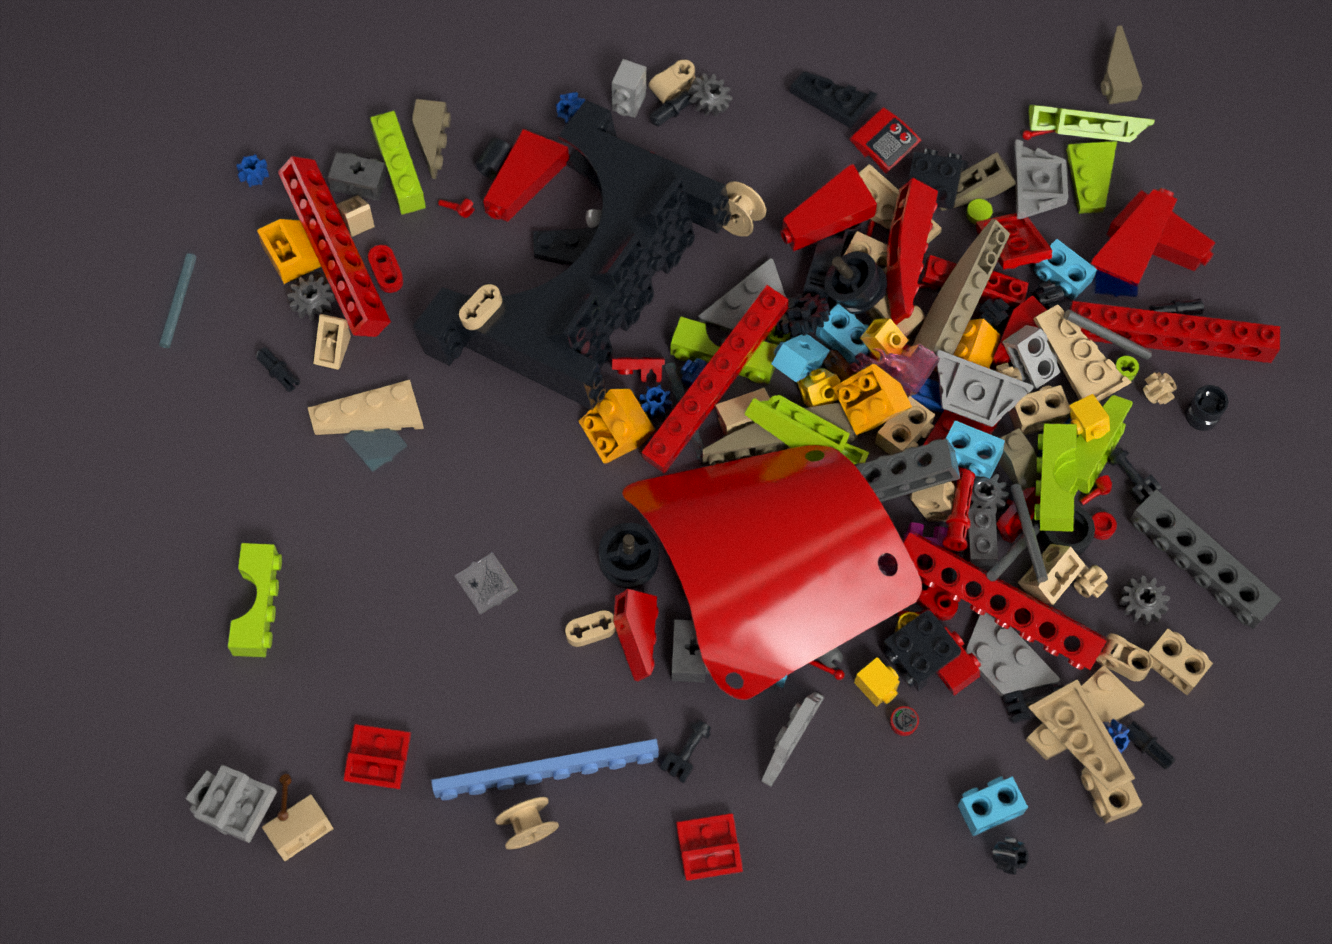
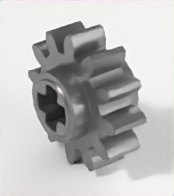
M703 73L700 78L696 77L691 83L692 86L688 93L693 96L689 102H696L695 110L703 109L705 116L712 112L717 117L720 112L724 113L729 107L728 104L732 97L727 94L731 89L723 87L724 79L717 81L715 74L708 79V76Z
M310 275L309 281L306 282L300 277L299 286L291 284L293 293H289L287 296L289 302H291L292 312L297 311L300 319L305 314H308L310 321H313L314 314L319 316L323 314L324 309L327 311L332 310L330 302H334L335 297L330 284H325L323 277L315 281L313 275Z
M995 474L990 479L975 475L970 503L971 508L995 509V514L997 509H1004V501L1007 500L1009 493L1003 491L1007 485L1006 482H997L999 474Z
M1142 576L1138 583L1132 578L1128 583V587L1124 586L1121 591L1124 597L1121 598L1119 604L1127 605L1123 614L1129 615L1132 613L1134 615L1132 618L1133 623L1137 622L1139 618L1143 619L1144 625H1147L1151 618L1157 623L1161 619V614H1166L1169 608L1165 604L1168 603L1170 597L1162 595L1166 588L1165 586H1160L1159 588L1155 586L1157 583L1156 578L1147 583L1146 577Z

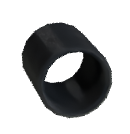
M492 138L475 163L476 168L484 176L496 179L512 147L504 140Z

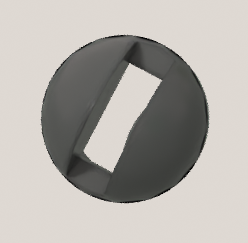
M836 647L822 655L818 660L828 668H836L838 665L834 659L842 663L843 655L839 648Z

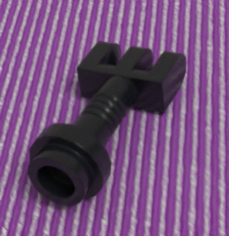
M1120 447L1108 456L1111 460L1109 463L1112 466L1118 464L1125 474L1129 476L1135 485L1129 493L1141 505L1153 491L1157 489L1160 492L1162 487L1152 474L1143 479L1126 458L1130 453Z
M1057 683L1051 684L1050 691L1025 699L1021 690L1003 696L1004 703L1016 701L1015 704L1006 707L1008 713L1020 712V714L1010 717L1012 724L1030 719L1031 715L1028 707L1065 687L1063 683L1059 685Z
M699 719L695 723L692 722L689 726L693 732L679 755L677 756L669 752L660 767L665 772L669 765L673 763L674 767L669 775L674 778L680 769L684 770L679 779L683 784L694 769V766L687 761L702 737L708 739L711 735L709 733L711 727Z

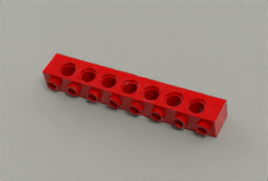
M291 156L278 171V174L352 334L356 336L377 337L391 322L319 167L313 159Z
M765 286L641 453L645 461L663 474L667 472L787 311L789 299L770 286Z
M1072 301L1069 310L1145 348L1272 363L1280 350V326ZM1080 327L1081 332L1089 340H1092L1094 342L1111 343L1097 336L1096 334Z
M912 530L909 532L903 544L918 574L923 577L921 579L923 583L932 588H936L937 585L947 590L945 595L957 602H960L961 599L971 604L970 609L983 616L985 613L994 616V622L1006 629L1012 626L1020 631L1018 635L1032 643L1034 640L1044 644L1043 649L1050 654L1058 656L1060 653L1068 657V663L1080 670H1083L1084 667L1091 670L1107 642L1105 636L1000 578L996 581H990L987 578V571ZM922 554L931 556L933 565L929 568L921 567L918 563V557ZM953 568L957 572V579L946 581L942 576L943 569ZM971 581L978 582L982 587V591L977 595L970 594L966 589L967 583ZM994 595H1002L1006 599V605L1002 608H995L992 606L990 599ZM1020 608H1025L1030 612L1031 617L1028 621L1021 622L1016 619L1015 612ZM1044 622H1051L1056 630L1051 635H1044L1039 630L1040 625ZM1068 636H1076L1080 640V645L1075 649H1069L1065 646L1064 640Z

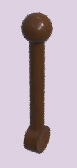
M284 774L279 778L282 785L281 808L277 818L280 821L287 820L289 816L286 811L288 785L292 782L289 774Z

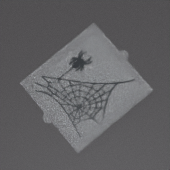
M493 552L478 562H471V566L455 575L456 580L480 615L495 605L500 606L503 600L518 592L517 587Z

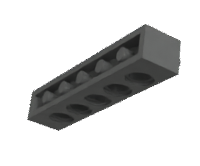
M948 439L934 440L924 446L907 448L903 452L894 455H884L871 462L855 464L880 502L960 479L956 453Z
M1157 489L1134 511L1130 518L1137 531L1145 533L1153 540L1154 545L1160 551L1166 552L1171 556L1180 569L1189 572L1199 586L1207 588L1215 596L1219 604L1228 607L1234 612L1242 624L1254 629L1282 600ZM1156 521L1165 523L1167 528L1160 527ZM1177 539L1184 540L1187 546L1180 545ZM1197 557L1204 558L1208 564H1202ZM1218 575L1226 577L1229 583L1222 582ZM1239 594L1246 595L1250 602L1242 600Z

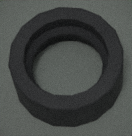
M1074 505V520L1080 524L1084 532L1080 542L1076 544L1063 543L1055 537L1052 531L1041 530L1042 541L1046 548L1050 544L1070 546L1077 555L1084 553L1092 542L1095 533L1094 520L1089 512L1080 506Z

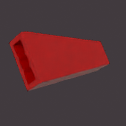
M523 129L484 198L485 213L493 219H502L508 222L566 166V162L569 160L568 147Z
M854 164L845 168L783 218L780 234L784 243L789 244L793 252L875 217L877 203Z
M1159 188V190L1153 189L1093 258L1091 265L1101 272L1137 287L1177 202V198L1173 197L1174 193L1164 188Z
M1141 190L1111 222L1106 235L1111 238L1149 194ZM1171 212L1152 255L1195 271L1201 264L1205 266L1214 255L1211 250L1216 242L1177 214Z

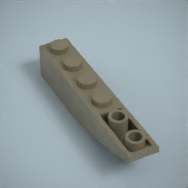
M991 219L970 245L944 283L930 308L911 348V351L926 364H937V350L953 355L1010 235L996 219Z
M841 403L804 408L850 433L847 444L858 439V435L855 434ZM754 423L725 436L703 449L702 465H716L725 461L739 460L791 449V447L757 423Z

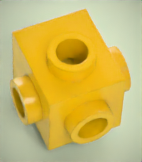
M825 368L815 369L809 373V376L797 381L804 404L808 407L834 404L835 401L839 400L833 387L840 384L841 381L836 374L831 373Z

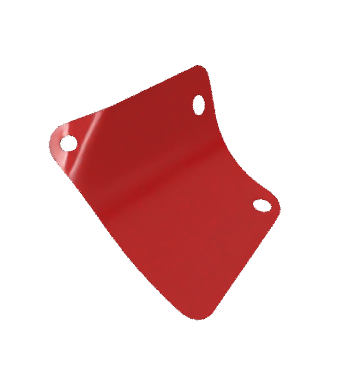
M807 445L637 481L626 486L622 492L624 498L647 519L665 547L681 580L691 608L703 662L716 684L725 693L734 698L748 700L795 670L914 604L920 597L922 582L918 571L889 515L857 467L840 451L832 447ZM818 450L824 453V458L819 461H809L805 458V455L810 451ZM884 553L893 555L897 560L898 570L893 576H885L879 570L878 559ZM729 673H737L742 677L743 686L740 689H734L727 684L725 678Z

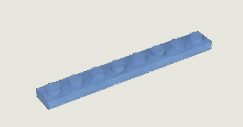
M657 739L434 779L432 780V787L435 798L441 797V800H451L457 798L458 794L469 792L470 795L485 793L488 788L497 787L498 790H505L514 787L516 783L525 782L527 785L540 783L543 778L553 777L556 780L565 779L570 776V773L575 772L592 774L597 772L598 768L609 766L610 769H619L625 767L626 763L635 761L638 764H647L658 757L659 749Z

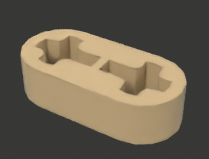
M492 284L484 285L462 306L459 311V317L466 329H479L501 306L502 297L499 289ZM469 315H471V316L477 315V317H475V318L470 317V318L468 319V316H469Z
M604 610L570 621L565 629L568 643L572 646L580 647L612 636L616 630L613 623L614 615ZM604 619L605 622H611L608 624V629L603 630L602 626L596 627L600 625L599 620ZM574 628L584 631L581 638L577 639L576 635H572Z

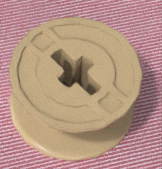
M736 181L726 184V190L729 198L731 219L723 228L737 236H748L753 232L754 225L752 221L761 220L766 216L765 203L747 185Z
M539 797L524 801L504 811L495 819L498 825L512 823L516 833L505 844L506 849L521 848L547 837L559 827L558 822L554 821L542 823L538 812L549 803L548 798Z

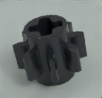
M1050 280L1039 283V288L1033 292V296L1047 310L1056 305L1061 306V303H1064L1065 300L1061 286L1059 284L1055 285V283L1051 284Z
M990 298L980 307L978 313L981 315V319L984 318L992 327L998 330L1009 320L1010 315L1007 313V309L1010 306L1001 298L995 301Z
M1005 837V843L998 842L992 853L993 860L997 864L996 868L1003 870L1004 873L1016 875L1017 868L1023 869L1029 860L1028 850L1024 847L1025 843L1018 842L1017 838Z

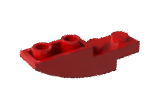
M929 255L926 259L922 281L942 288L957 264ZM992 271L978 303L984 304L990 298L994 301L1001 298L1010 307H1018L1025 301L1028 283Z

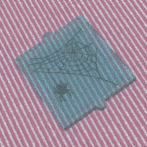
M390 428L374 429L371 431L354 430L344 437L345 441L372 472L387 461L391 462L393 460L392 457L407 447V444L394 429L390 430Z

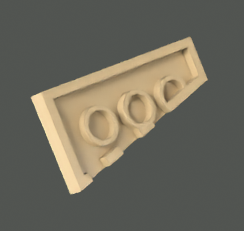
M869 164L859 174L877 203L875 217L871 218V220L890 230L899 190ZM933 220L931 221L933 227L927 238L928 243L941 232V227Z
M1059 305L1033 318L1038 328H1041L1046 333L1047 343L1055 354L1060 367L1079 400L1094 394L1096 399L1101 401L1132 383L1115 368L1116 365L1110 359H1107L1097 349L1098 346L1081 332V328L1078 325L1064 319L1065 311Z
M410 380L308 407L315 435L350 433L351 430L375 432V429L390 428V431L402 430L405 427L424 429Z
M1104 665L1082 685L1084 692L1102 722H1111L1112 719L1119 721L1124 716L1139 710L1145 705ZM1043 723L1026 739L1045 760L1067 749Z
M1078 680L1028 707L1109 792L1135 779Z

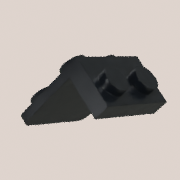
M923 149V153L914 151L909 180L915 178L937 190V207L953 209L961 172L967 170L968 162L962 160V155L948 153L947 157L938 156V151Z
M929 610L923 612L884 640L886 649L884 655L893 666L897 664L901 668L903 673L900 675L904 682L910 688L914 685L917 691L927 686L928 678L961 654L958 644Z

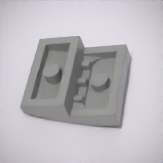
M222 765L194 817L216 829L250 843L277 790L249 778L244 773Z

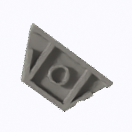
M1016 140L1014 156L1017 219H1023L1066 205L1068 201L1066 160L1056 155H1050L1039 148L1033 151L1024 147L1023 141Z
M770 258L701 313L698 321L704 324L708 322L720 327V330L731 333L766 285L786 297L774 260Z
M937 350L936 352L941 408L993 427L1003 415L1017 405L1027 393L1033 390L1034 386L944 351Z
M985 613L984 616L980 614L966 648V653L970 654L972 652L981 664L979 667L980 675L1000 697L1020 690L1026 692L1034 690L1036 687L1051 686V684L1060 681V678L1011 626L1009 629H1006L994 622V616Z
M815 691L806 697L802 705L799 703L795 705L789 716L788 729L783 726L775 739L776 744L773 748L775 752L761 782L772 787L825 698L823 695Z

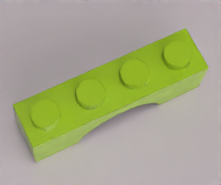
M395 111L370 117L373 133L380 154L384 158L401 215L426 208L423 191Z
M680 317L671 341V355L682 361L689 359L694 362L696 358H699L709 363L720 347L709 339L704 323ZM763 341L739 375L747 377L755 383L770 384L775 369L771 363L775 358L774 351L778 345Z
M1044 424V434H1038V450H1043V456L1037 457V473H1042L1041 480H1036V496H1041L1040 504H1035V520H1040V530L1073 531L1074 494L1063 490L1056 483L1054 477L1063 466L1076 461L1077 424Z
M241 543L238 569L244 579L256 586L257 597L253 607L247 614L231 621L228 648L233 656L266 657L267 648L272 646V632H269L270 622L275 621L276 615L275 606H272L273 596H277L279 591L276 572L277 570L280 571L282 566V555L278 554L273 544Z

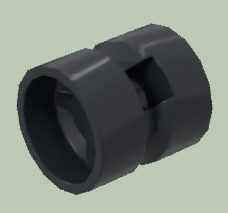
M1204 385L1200 387L1186 408L1185 416L1189 425L1200 431L1213 429L1228 407L1227 394L1218 386Z

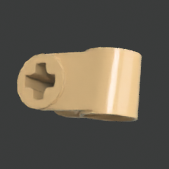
M680 60L664 72L653 77L649 83V88L664 104L666 100H672L682 93L683 90L690 89L691 83L695 79V66L689 60Z
M1108 634L1106 637L1107 643L1096 661L1129 680H1143L1153 664L1150 653L1133 645L1117 634ZM1132 662H1140L1144 669H1136Z

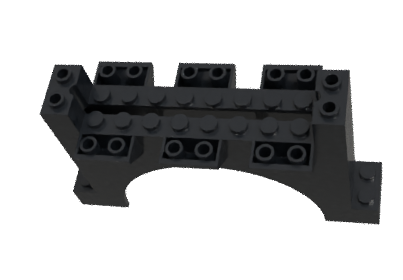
M585 100L560 132L558 138L576 149L566 162V166L584 176L594 185L603 198L600 223L587 249L568 269L552 280L521 293L501 296V306L479 329H466L459 317L460 309L472 295L454 292L444 287L441 288L413 325V328L424 353L448 366L455 359L459 358L463 348L466 347L593 410L596 404L600 403L606 395L607 389L600 369L612 357L613 349L609 337L613 331L619 327L628 331L632 324L637 323L644 307L649 305L654 298V289L651 281L654 274L660 270L669 274L672 268L679 264L684 251L692 246L695 240L692 223L718 234L722 227L729 223L731 212L725 184L617 138L611 110ZM469 315V316H468V319H469L470 317L475 318V317H477V315H474V316Z

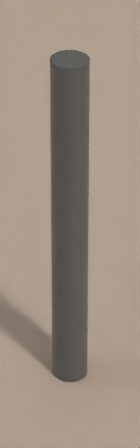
M1069 309L1064 314V319L1145 360L1150 359L1152 355L1151 350Z
M1014 484L1010 489L1037 581L1042 583L1048 580L1047 572L1020 484Z
M1033 523L1034 532L1037 536L1041 531L1040 525ZM1024 534L987 573V578L990 581H996L1027 547Z

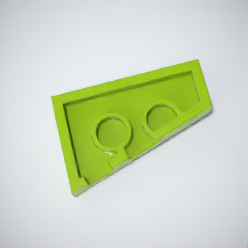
M1117 141L1068 144L1066 151L1079 214L1104 211Z

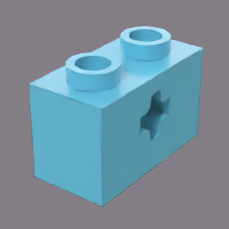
M807 333L805 336L802 334L797 337L793 336L786 342L782 341L774 351L775 358L771 365L797 382L809 376L811 371L819 369L830 350Z

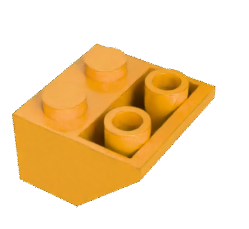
M279 219L257 230L261 244L284 284L321 267L300 220Z
M984 318L969 320L953 355L990 369L1001 335ZM928 364L930 370L938 372L937 364Z
M876 364L868 366L833 387L856 435L872 430L912 408L901 383Z
M610 389L604 399L579 420L580 425L603 463H608L640 447L656 431L631 389Z

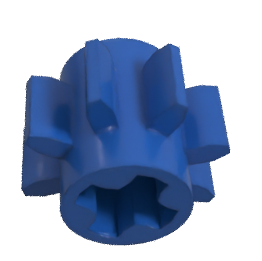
M577 92L560 95L561 101L555 105L557 106L558 117L564 118L566 124L585 101V98L578 97Z
M256 154L254 156H244L241 164L236 165L240 182L246 180L249 187L258 184L262 185L264 177H269L268 170L266 169V160L259 161Z
M696 358L694 362L688 359L681 368L680 373L684 375L681 381L690 388L708 363L699 358Z
M661 385L653 388L647 386L646 395H640V402L644 403L641 407L644 412L647 411L650 414L651 419L659 415L665 417V408H672V402L668 400L670 398V391L664 392L661 389Z
M1112 719L1111 722H1103L1119 752L1122 753L1130 742L1126 735L1130 730L1116 719Z

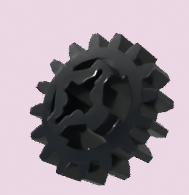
M808 293L805 297H802L801 294L792 298L789 297L788 309L775 326H777L778 331H783L784 335L790 332L792 336H796L798 333H802L803 336L806 333L816 332V327L823 328L824 322L829 321V315H831L829 305L825 298L821 299L820 295L812 297L811 293Z

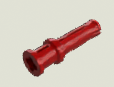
M969 470L959 471L960 479H957L952 513L946 519L948 530L947 536L943 539V546L953 551H962L967 548L966 533L971 526L968 513L975 473Z

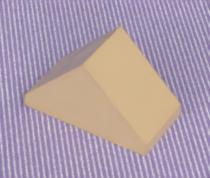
M359 195L336 204L351 237L375 227L370 206Z
M325 314L319 315L313 364L337 370L340 368L351 338L346 319Z

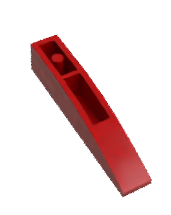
M915 178L909 180L899 189L889 231L887 289L891 320L895 325L905 318L908 319L914 311L913 301L919 289L918 278L924 267L922 261L928 248L927 238L933 227L931 222L932 216L938 205L936 202L938 191Z

